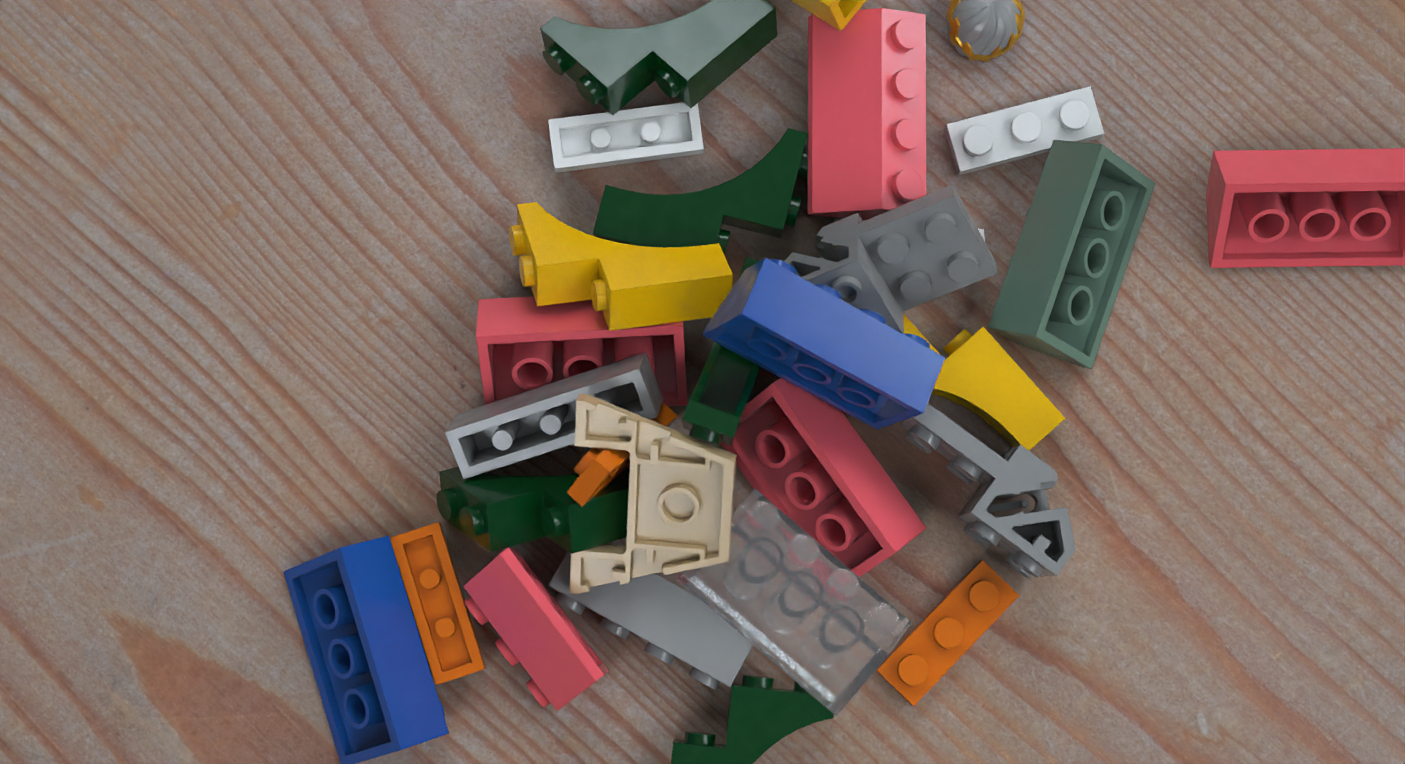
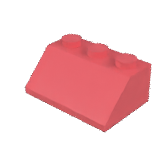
M506 548L463 586L470 595L464 601L465 605L482 626L488 621L501 636V638L495 641L497 648L513 667L519 662L532 677L526 683V686L543 708L551 703L556 711H558L609 672L517 549Z

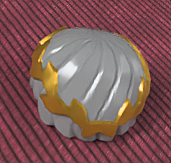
M1020 0L949 1L950 5L946 14L948 40L952 46H955L960 55L967 56L969 60L989 62L991 59H997L1011 50L1015 42L1020 38L1025 20V10Z

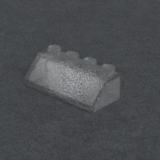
M755 488L733 512L729 562L682 571L677 577L678 581L834 715H837L888 657L912 624L908 618Z

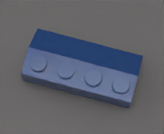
M764 258L747 268L703 332V336L875 429L923 414L945 360L944 356L929 349L930 344L925 339L914 334L900 333L886 325L885 318L880 314L868 309L855 308L841 300V294L835 289L822 284L810 283L796 275L797 271L793 266L778 259Z
M389 535L340 547L283 571L341 764H356L449 734L444 718V708L436 692L427 656L421 643Z

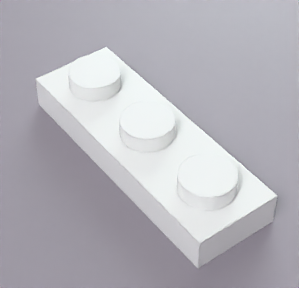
M1091 86L949 123L944 128L957 175L1049 152L1053 140L1087 142L1099 139L1104 135Z
M681 102L619 110L614 115L610 112L548 120L556 173L704 154L698 103L692 108Z

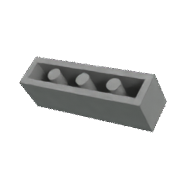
M646 352L457 414L445 431L463 479L575 444L576 400L579 394L591 395L647 419L657 417L663 397Z
M566 553L549 584L550 587L559 591L554 599L556 602L580 615L585 607L604 616L599 624L601 627L625 640L630 632L647 640L648 643L644 651L669 665L672 664L675 657L690 664L693 668L689 676L714 690L717 689L720 682L731 687L760 633L758 630L655 573L631 578L630 583L619 585V581L591 587L589 592L569 593L571 553Z

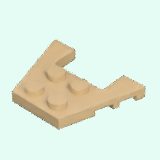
M579 394L576 400L575 446L626 450L630 453L626 546L602 544L571 554L569 593L589 592L591 587L619 581V585L630 583L631 578L662 572L663 575L729 562L736 454L591 395Z

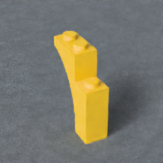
M537 202L517 204V225L509 226L513 256L521 255L519 257V271L523 287L531 286L537 306L592 299L594 310L603 312L609 331L711 318L732 290L733 273L719 243L689 247H646L609 241L568 226L545 211Z
M903 314L904 333L917 335L930 344ZM984 327L979 329L973 336L965 328L943 348L949 357L943 362L931 394L957 403L978 415L991 425L1012 448L1022 445L1027 450H1031L1065 419L1060 411ZM930 344L929 349L939 354V352Z

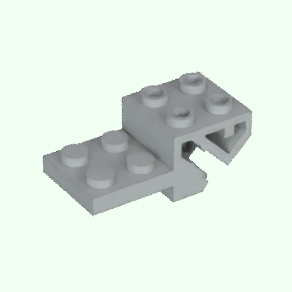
M953 184L864 222L859 214L855 213L824 226L817 233L815 239L817 242L816 247L822 257L817 258L792 252L784 261L796 269V275L812 284H822L835 289L841 294V300L857 309H868L880 314L885 318L886 325L902 334L904 333L903 311L997 274L996 261Z
M927 403L923 414L903 420L900 425L909 430L905 438L915 447L926 454L936 450L950 461L946 468L969 485L973 481L981 483L980 487L958 515L960 519L967 523L963 529L967 535L986 548H989L990 545L994 547L997 545L1009 555L1004 561L1028 579L1031 576L1039 578L1057 576L1075 552V544L1068 508L1049 509L1046 490L1053 488L1058 481L1057 472L1022 445L1004 452L1001 457L929 403ZM1026 494L1035 501L1034 509L1029 513L1023 514V511L998 518L990 514L992 512L1029 506V501L1026 499L990 505L993 499L1006 500Z

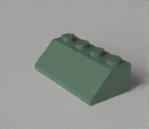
M1053 140L1049 155L1043 165L1042 175L1031 206L1027 211L1026 220L1015 252L1010 259L1009 269L1001 292L994 305L988 328L1021 346L1083 368L1092 369L1155 183L1103 144Z

